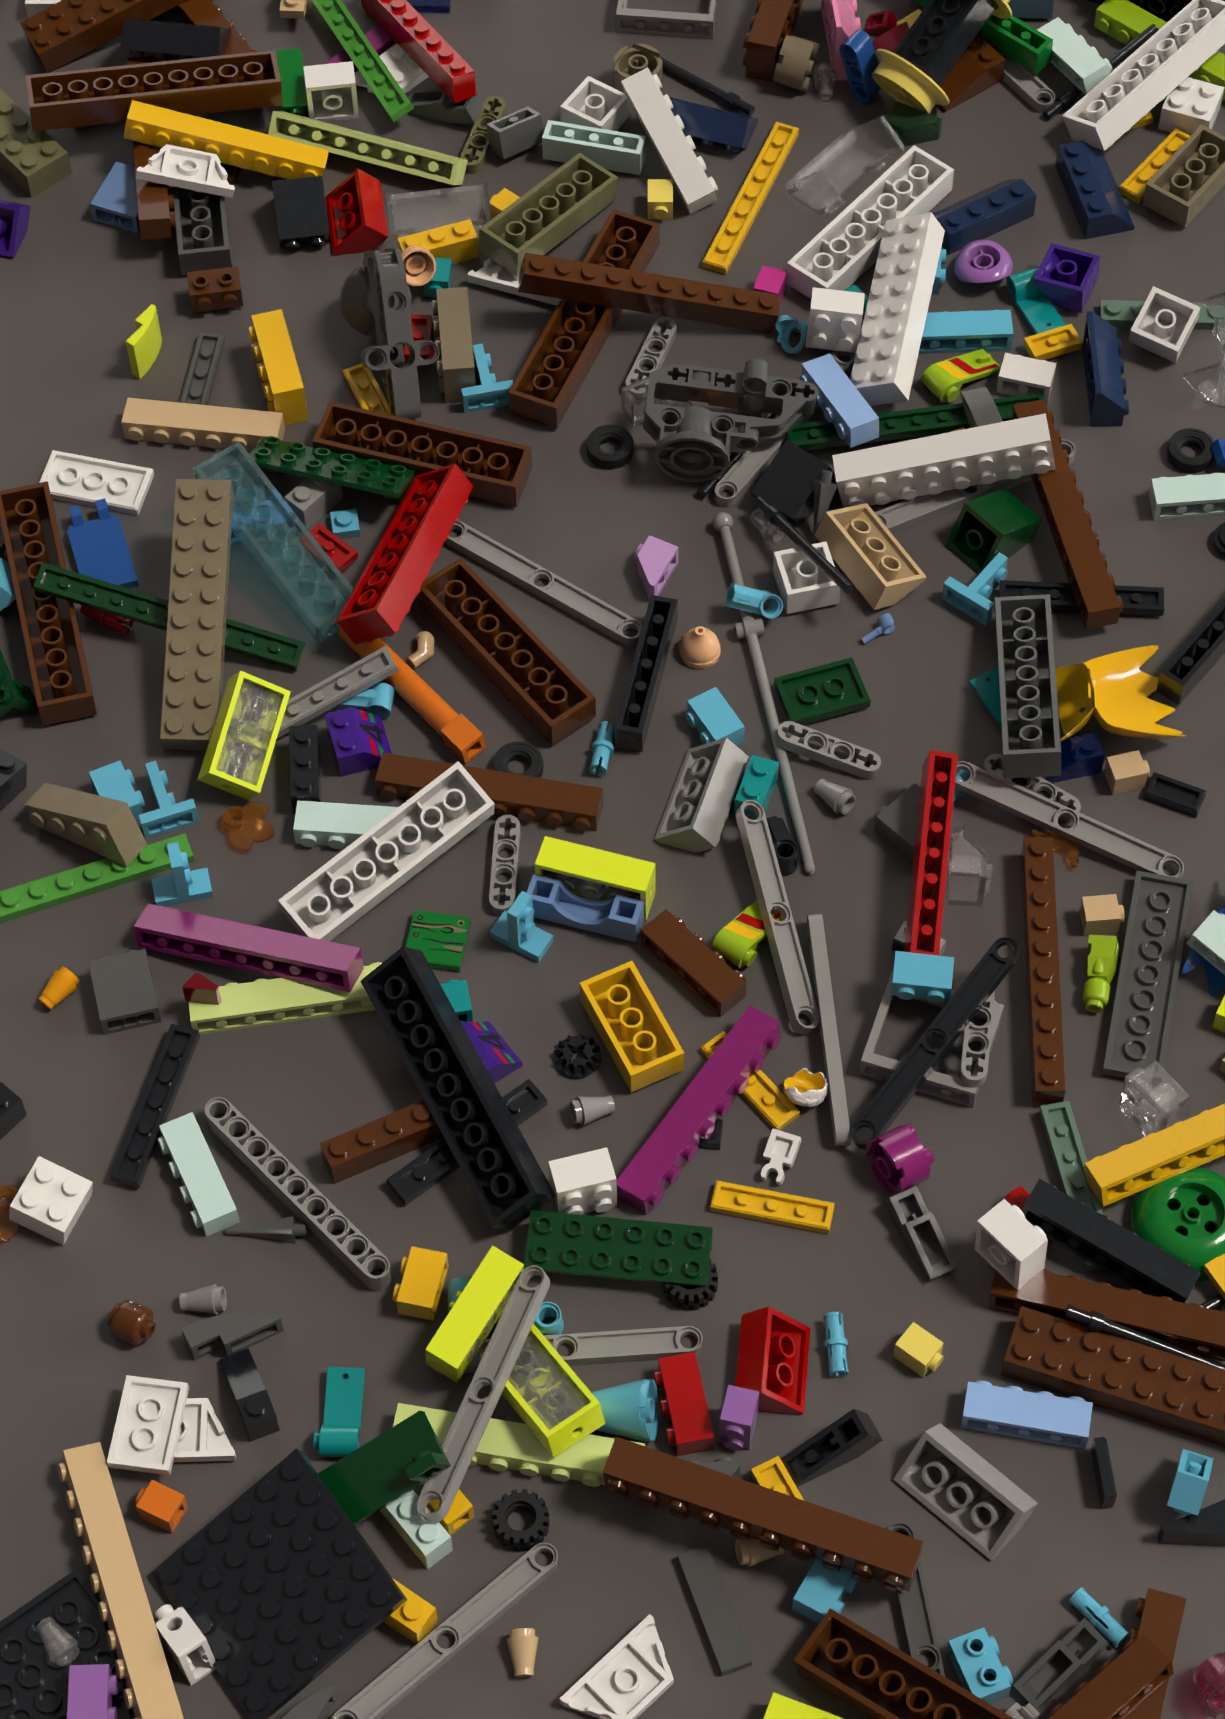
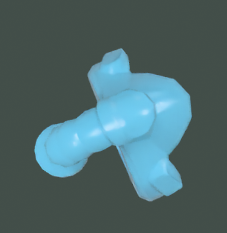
M788 315L780 316L776 322V329L779 333L777 343L781 344L783 350L789 354L798 353L805 344V327L795 317L790 318ZM792 330L794 333H801L800 342L794 348L789 343Z

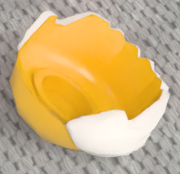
M803 1068L796 1072L794 1076L788 1077L784 1081L783 1092L793 1104L802 1107H813L824 1101L829 1086L823 1073H812L807 1068Z

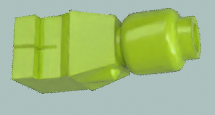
M1089 934L1088 980L1084 984L1082 1000L1086 1004L1085 1009L1087 1011L1099 1013L1108 1004L1110 984L1117 973L1120 948L1117 936Z

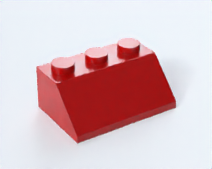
M357 168L325 197L332 253L336 256L373 251L389 237L381 182Z
M769 1306L742 1314L735 1386L759 1391L758 1412L802 1415L805 1409L811 1328Z

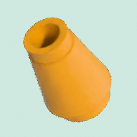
M62 966L59 970L54 971L38 1000L49 1010H52L54 1006L58 1005L77 989L76 985L80 980L70 970Z

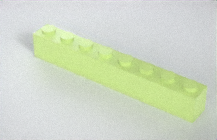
M273 111L268 135L327 149L330 153L450 185L463 184L468 161L284 111Z
M375 962L369 966H363L364 969L351 992L284 978L269 980L261 978L248 983H228L224 986H219L222 1001L219 1005L188 1002L192 1029L198 1030L201 1035L376 1010L361 980L382 963Z
M398 1403L393 1427L416 1412L424 1411L442 1447L457 1412ZM490 1418L469 1466L482 1464L488 1465L496 1471L512 1469L518 1470L526 1476L542 1474L551 1476L552 1479L565 1482L572 1479L582 1481L587 1486L598 1487L600 1484L605 1485L603 1470L615 1439L589 1434L553 1458L526 1424ZM634 1442L636 1444L645 1446V1443Z

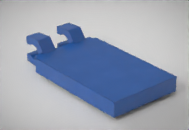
M105 498L95 501L99 519L84 522L80 506L69 507L73 525L68 526L67 534L79 574L129 589L138 587V579L120 519L116 515L110 516Z

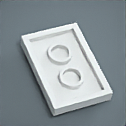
M126 1375L107 1458L109 1468L163 1475L171 1474L189 1391L188 1383Z

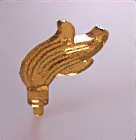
M1035 829L1032 830L1030 837H1053V852L1063 851L1067 854L1068 863L1071 864V867H1077L1081 850L1080 844L1051 831L1050 833H1043Z

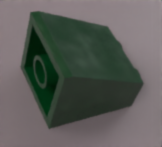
M1002 488L964 503L945 545L980 574L999 552L1009 559L1030 543L1043 519L1007 489Z

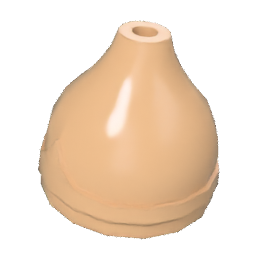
M411 245L401 252L407 284L422 286L433 278L436 272V261L433 254L427 249Z
M703 626L690 629L682 636L680 641L679 653L682 661L695 669H706L713 666L721 654L720 643L716 634Z

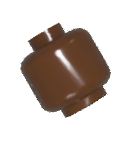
M126 1300L121 1304L117 1303L111 1310L108 1318V1325L112 1335L132 1345H138L144 1339L149 1340L156 1329L152 1310L132 1300Z

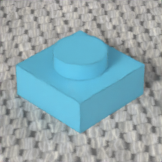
M356 509L330 512L334 535L340 539L360 536Z

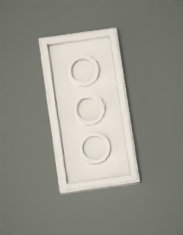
M52 450L39 483L48 481L52 500L96 508L95 501L105 498L108 510L138 516L154 477V471L151 468Z

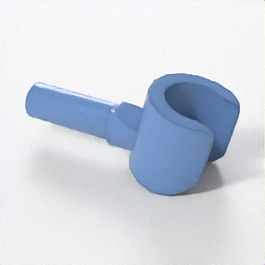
M891 614L881 615L877 619L879 627L861 638V642L866 644L882 633L884 635L892 634L895 626Z

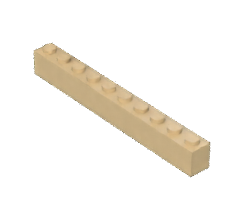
M97 1442L63 1450L62 1463L58 1464V1473L61 1482H66L68 1486V1491H66L69 1510H75L77 1517L74 1518L77 1537H83L85 1546H82V1555L85 1565L90 1564L93 1574H90V1582L93 1592H99L101 1602L98 1603L101 1620L102 1622H108L110 1629L107 1631L108 1645L110 1650H116L118 1659L115 1660V1667L118 1678L124 1679L127 1689H124L126 1706L128 1709L133 1708L135 1714L133 1719H184L101 1443Z

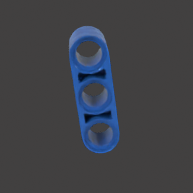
M856 30L840 45L839 49L853 96L859 102L867 103L881 89L872 78V73L879 64L870 36L863 30Z

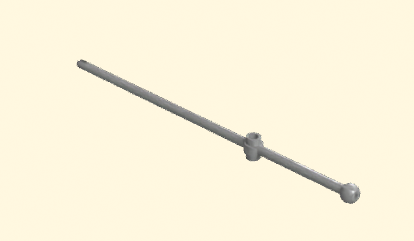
M720 512L713 518V527L721 534L732 582L744 586L731 534L734 520L730 514ZM740 610L742 622L735 623L737 639L746 638L804 870L807 874H813L815 872V865L787 752L775 740L779 721L757 635L765 634L762 618L754 620L752 613Z

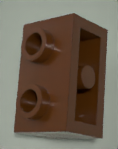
M238 266L187 272L192 313L243 306Z

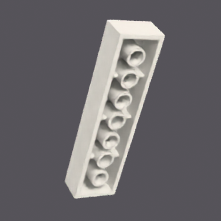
M1192 0L1062 115L1071 139L1084 141L1092 147L1105 151L1124 133L1128 132L1142 117L1146 116L1154 106L1164 100L1172 90L1179 86L1191 73L1196 71L1200 65L1225 44V1Z
M915 145L911 147L787 262L786 284L810 299L813 287L844 291L877 261L886 220L928 213L952 191L954 169Z
M932 212L886 220L850 378V381L870 406L909 400L945 230Z
M1046 413L832 455L836 483L844 508L867 503L869 506L876 504L884 505L891 501L910 500L917 496L935 495L943 491L965 489L979 484H991L995 481L1009 478L1017 479L1035 473L1043 474L1056 469Z
M458 761L278 900L279 908L301 936L331 941L492 816L495 803Z

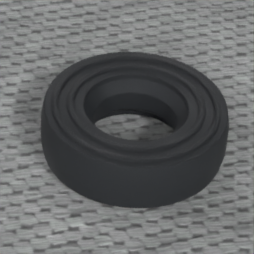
M612 424L602 425L594 429L588 436L586 443L587 454L591 462L596 466L604 469H616L627 464L632 458L634 441L631 434L625 428ZM612 440L620 444V449L614 453H606L600 449V445L605 441Z
M1195 428L1181 429L1174 433L1168 442V460L1180 471L1187 473L1201 472L1207 469L1214 460V453L1211 447L1214 441L1210 435L1202 430ZM1186 444H1193L1201 449V454L1196 457L1186 456L1182 453L1181 448Z
M517 741L508 743L497 751L493 761V770L513 773L508 769V763L512 759L523 758L529 763V768L519 774L541 778L544 769L543 758L535 746Z

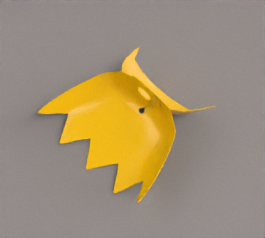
M1151 645L1123 650L1097 657L1084 663L1056 668L1058 714L1063 733L1065 734L1060 739V742L1079 732L1087 724L1092 714L1103 729L1113 734L1157 740L1186 736L1181 735L1183 733L1181 731L1155 724L1160 719L1174 712L1175 708L1147 698L1156 691L1159 678L1146 674L1139 670V668L1159 647ZM1081 708H1086L1083 713L1080 712Z

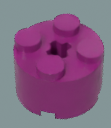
M911 1124L900 1125L866 1144V1157L871 1155L874 1163L869 1166L879 1185L888 1193L895 1191L894 1195H897L929 1178L931 1172L930 1164L934 1163V1157L928 1147H923L917 1137L916 1130Z

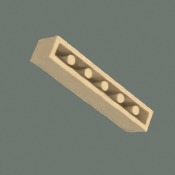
M127 398L121 421L125 439L234 449L237 451H252L263 437L273 436L283 441L285 432L284 418L281 412Z

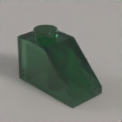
M897 101L884 120L883 138L904 147L938 140L941 136L942 119Z

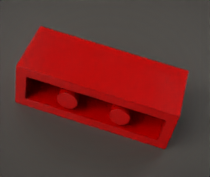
M695 1352L658 1358V1370L653 1371L657 1389L662 1388L664 1398L660 1399L663 1418L669 1417L670 1427L666 1428L669 1447L675 1446L677 1456L714 1450V1434Z

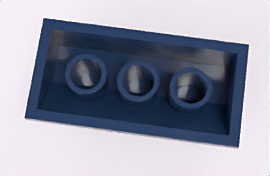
M669 97L674 107L671 109L673 115H679L685 128L682 131L685 137L690 135L691 138L692 136L701 138L700 143L715 146L716 142L725 144L724 149L739 152V148H747L758 123V118Z
M1084 141L1058 145L1055 167L1085 239L1134 230L1135 226L1104 153Z
M1023 179L1005 180L933 213L945 230L942 247L950 255L961 250L972 241L983 240L1034 216L1037 195Z
M1087 311L1082 352L1090 426H1122L1124 416L1129 413V402L1124 400V395H1126V379L1121 378V375L1124 373V360L1119 359V354L1122 351L1121 339H1117L1114 326L1093 311Z

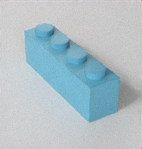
M1011 310L927 313L918 354L973 352L979 349H984L985 351H1011L1014 334Z

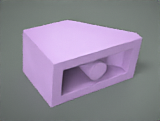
M650 535L644 544L638 546L635 553L637 571L649 600L651 595L658 596L678 564V546Z

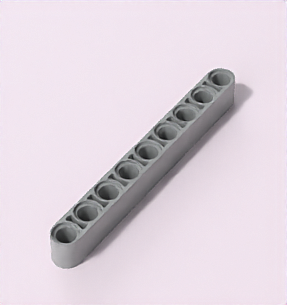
M215 1097L209 1100L205 1105V1115L209 1129L303 1223H307V1227L369 1289L377 1292L387 1289L392 1281L390 1264L387 1257L228 1100L222 1097ZM217 1114H225L221 1118H214V1116ZM236 1133H245L241 1137H233ZM256 1152H264L261 1156H252ZM276 1171L284 1172L280 1176H272ZM294 1191H303L301 1195H291ZM315 1210L323 1211V1213L320 1215H311V1213ZM334 1230L344 1231L340 1235H331V1232ZM358 1249L364 1251L362 1254L357 1256L350 1254L352 1251ZM374 1270L384 1271L378 1276L371 1275V1272Z

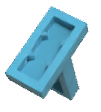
M483 343L472 345L474 366L479 385L461 388L464 413L509 406L508 392L513 385V380L496 382L495 374H490L489 369H492L490 353L485 354Z
M999 552L968 587L949 577L943 584L942 600L987 626L993 619L995 605L988 598L992 593L993 587L997 583L1000 584V580H1005L1007 577L1008 557Z
M156 761L146 763L148 779L159 809L139 815L144 838L147 839L199 823L194 800L190 799L176 803L173 793L166 792L165 787L169 786L165 770L159 771Z
M179 843L167 844L173 874L151 879L156 905L166 907L213 897L208 868L190 871L187 853L180 852Z
M524 891L519 894L508 911L504 910L489 931L490 938L538 963L554 942V935L535 926L532 895Z

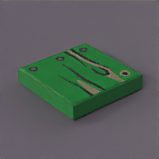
M414 910L406 947L421 950L431 968L460 972L471 926V918Z

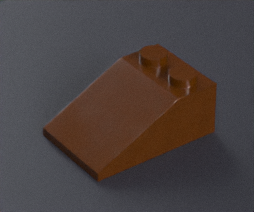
M978 33L940 85V88L946 93L950 101L947 106L937 105L944 112L953 109L1003 81L1005 59Z

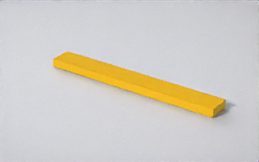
M779 122L775 123L702 261V268L724 275L727 274L799 135V128Z

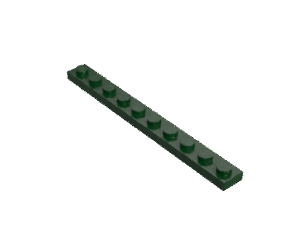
M1043 393L993 400L1004 422L1012 419L1013 405L1043 400L1044 396ZM963 403L876 414L879 417V437L865 443L948 433L962 427L965 429L970 427ZM827 420L794 424L786 433L787 440L805 451L848 446L847 442L838 436L833 423H829Z
M42 562L33 586L34 591L167 631L168 600ZM226 618L225 649L297 671L305 648V642Z

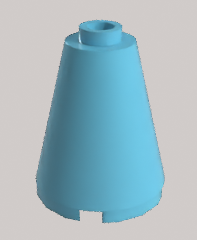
M642 1379L591 1392L600 1402L606 1424L595 1431L643 1442H652L656 1439L659 1413H655V1403H659L657 1386L653 1379Z

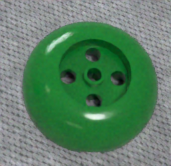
M1196 1167L1137 1192L1129 1213V1230L1201 1272L1197 1281L1210 1280L1204 1272L1203 1266L1216 1257L1225 1254V1178L1214 1171ZM1204 1200L1208 1205L1202 1206L1197 1201ZM1167 1205L1172 1206L1174 1208L1180 1206V1208L1178 1210H1171L1168 1208ZM1208 1223L1213 1224L1214 1233L1207 1232L1204 1226Z

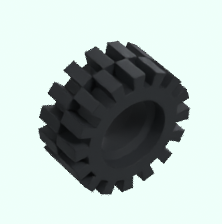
M710 1258L706 1287L685 1289L681 1285L663 1283V1291L666 1293L668 1301L673 1300V1306L677 1308L682 1304L683 1310L688 1311L689 1306H693L694 1311L699 1310V1304L706 1307L709 1299L713 1301L715 1292L718 1289V1272H716L717 1267L715 1263L711 1264Z

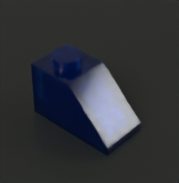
M1097 732L1069 737L1060 744L1062 776H1045V778L1050 783H1056L1102 773L1105 753Z

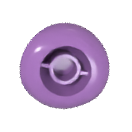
M976 240L968 243L961 249L954 264V271L957 278L963 282L991 283L1009 276L1013 271V262L1009 253L998 243L991 240Z

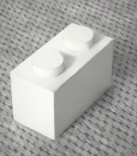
M1005 353L998 376L996 393L1008 396L1043 393L1045 402L1048 404L1057 363Z

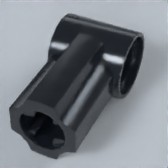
M777 816L767 818V823L781 875L793 874L798 867V845L791 839L783 818H778Z

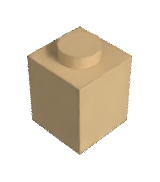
M1139 750L1106 758L1104 775L1112 795L1145 788L1147 777L1150 776V768L1147 760L1142 759Z
M1116 894L1085 896L1081 899L1079 914L1083 936L1118 933L1120 922H1124L1125 915L1123 905H1118Z

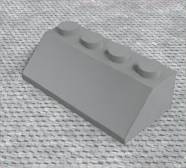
M727 737L688 749L654 840L661 844L695 853L716 848L720 841V834L724 823L728 819V812L732 801L736 797V790L740 779L745 772L749 756Z
M941 1423L923 1433L893 1479L990 1560H993L1017 1534L1038 1505L1034 1499Z

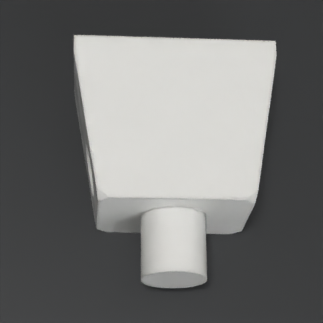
M170 1604L160 1607L155 1612V1618L158 1621L155 1624L158 1634L165 1648L192 1686L216 1670L213 1665L216 1660L207 1639L183 1607H179L176 1610Z

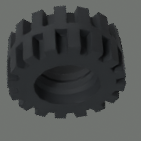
M517 1489L512 1490L509 1496L505 1493L502 1496V1500L496 1502L495 1510L492 1513L495 1536L497 1539L499 1538L500 1544L504 1547L508 1545L509 1550L512 1551L515 1548H519L520 1552H525V1548L529 1547L531 1549L535 1544L542 1543L544 1536H547L549 1532V1512L545 1506V1501L542 1498L539 1499L538 1494L535 1492L528 1494L526 1489H522V1493H517ZM519 1510L528 1511L534 1516V1524L527 1530H514L510 1528L507 1522L510 1514Z

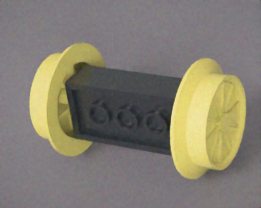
M930 0L893 53L885 49L876 50L875 55L879 65L872 73V78L889 96L922 116H928L935 105L947 106L950 101L946 93L940 88L941 83L991 14L1003 19H1009L1012 16V10L1008 5L1010 0Z

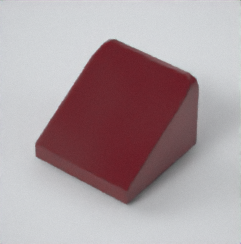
M891 9L870 14L865 32L868 35L879 37L896 27L898 20Z
M196 972L182 988L187 1002L219 1005L222 1002L219 986L200 973Z

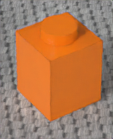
M151 1480L147 1488L143 1487L140 1490L135 1501L136 1509L141 1519L172 1534L188 1509L185 1495L154 1480Z

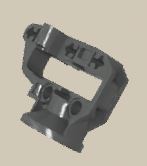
M387 248L384 252L364 251L363 266L353 271L346 278L341 288L340 307L343 317L354 330L372 337V346L366 347L362 351L360 360L365 368L379 371L382 389L390 406L391 415L407 419L420 418L421 402L417 366L434 363L439 357V348L432 341L413 339L410 312L412 296L407 284L400 249ZM389 297H391V305H390V307H389V305H388V299H389ZM403 343L408 347L410 353L409 360L406 364L404 360ZM424 345H428L431 350L430 356L427 359H423L420 355V349ZM393 348L394 356L390 360V351ZM372 351L377 357V364L373 366L368 360L369 354Z
M758 358L746 361L744 372L671 364L650 373L643 428L656 441V465L663 473L685 482H706L717 479L726 472L729 467L730 452L746 454V450L757 448L758 442L781 439L802 417L810 416L815 410L819 393L818 388L813 383L802 380L769 376L768 363ZM653 399L704 402L710 406L737 409V414L714 412L700 406L684 408L655 404ZM761 413L778 414L780 417L776 419L761 418Z

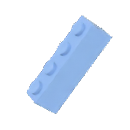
M830 353L802 363V375L799 379L816 385L819 392L816 406H820L826 420L829 423H833L840 439H844L852 448L879 437V417Z
M968 1381L961 1428L1085 1449L1089 1437L1093 1403L1086 1402L1085 1399L1076 1396L1063 1398L1054 1396V1394L1047 1391L1033 1393L1023 1391L1022 1388L1017 1386H1007L1004 1388L992 1386L987 1381Z

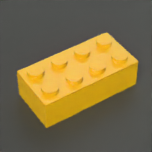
M282 309L251 315L253 326L248 327L251 342H255L251 344L254 359L260 362L256 363L259 379H262V382H264L261 383L264 397L267 398V401H271L267 403L268 411L283 413L285 426L308 421L304 386Z
M629 961L579 983L580 1001L631 1093L684 1070V1051L633 961Z

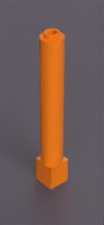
M339 626V636L361 658L384 646L387 647L399 671L385 678L384 681L391 685L443 738L444 744L465 765L487 748L483 734L462 713L459 715L381 638L375 639L372 642H363L355 645Z

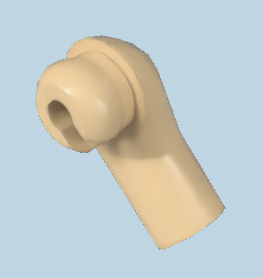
M428 631L419 632L416 635L415 640L418 641V650L406 658L408 664L413 669H416L434 655L435 639Z

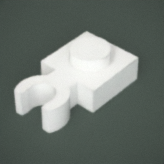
M772 1129L763 1154V1158L770 1161V1163L766 1164L761 1170L762 1180L766 1181L770 1172H777V1185L783 1183L785 1178L783 1167H793L802 1141L801 1137Z

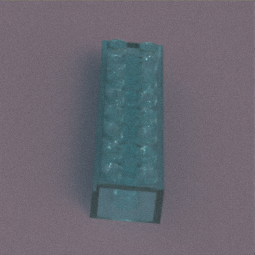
M239 441L194 467V479L231 480L233 488L231 531L316 642L319 643L339 631V625L336 620L350 597L353 587Z

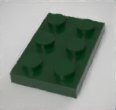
M852 657L774 678V687L788 721L804 725L870 707L871 700Z

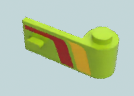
M979 349L932 364L922 374L921 382L940 402H953L959 396L962 384L999 373L1001 367L991 357V354L987 353L984 349Z
M758 900L724 926L714 938L711 946L712 950L720 953L738 968H743L745 965L749 967L757 957V952L755 951L757 944L767 936ZM771 910V915L775 920L783 921V916L780 912Z

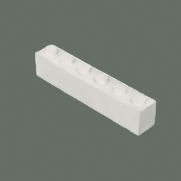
M647 67L622 80L621 83L626 97L670 178L673 179V183L689 213L692 214L717 201L715 191L718 190V187L713 177L708 178L704 172L707 170V167L702 157H696L693 151L696 147L690 135L685 137L682 131L685 127L680 116L673 115L671 109L674 107L667 94L663 96L660 88H662V84L657 74L652 75Z

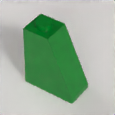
M301 48L276 50L282 85L283 111L303 116L304 113L309 112Z

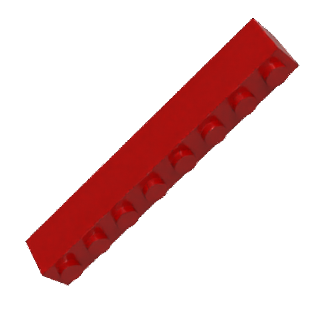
M361 0V6L454 104L476 96L475 71L407 0Z
M930 750L922 766L904 952L939 956L958 760L957 754Z

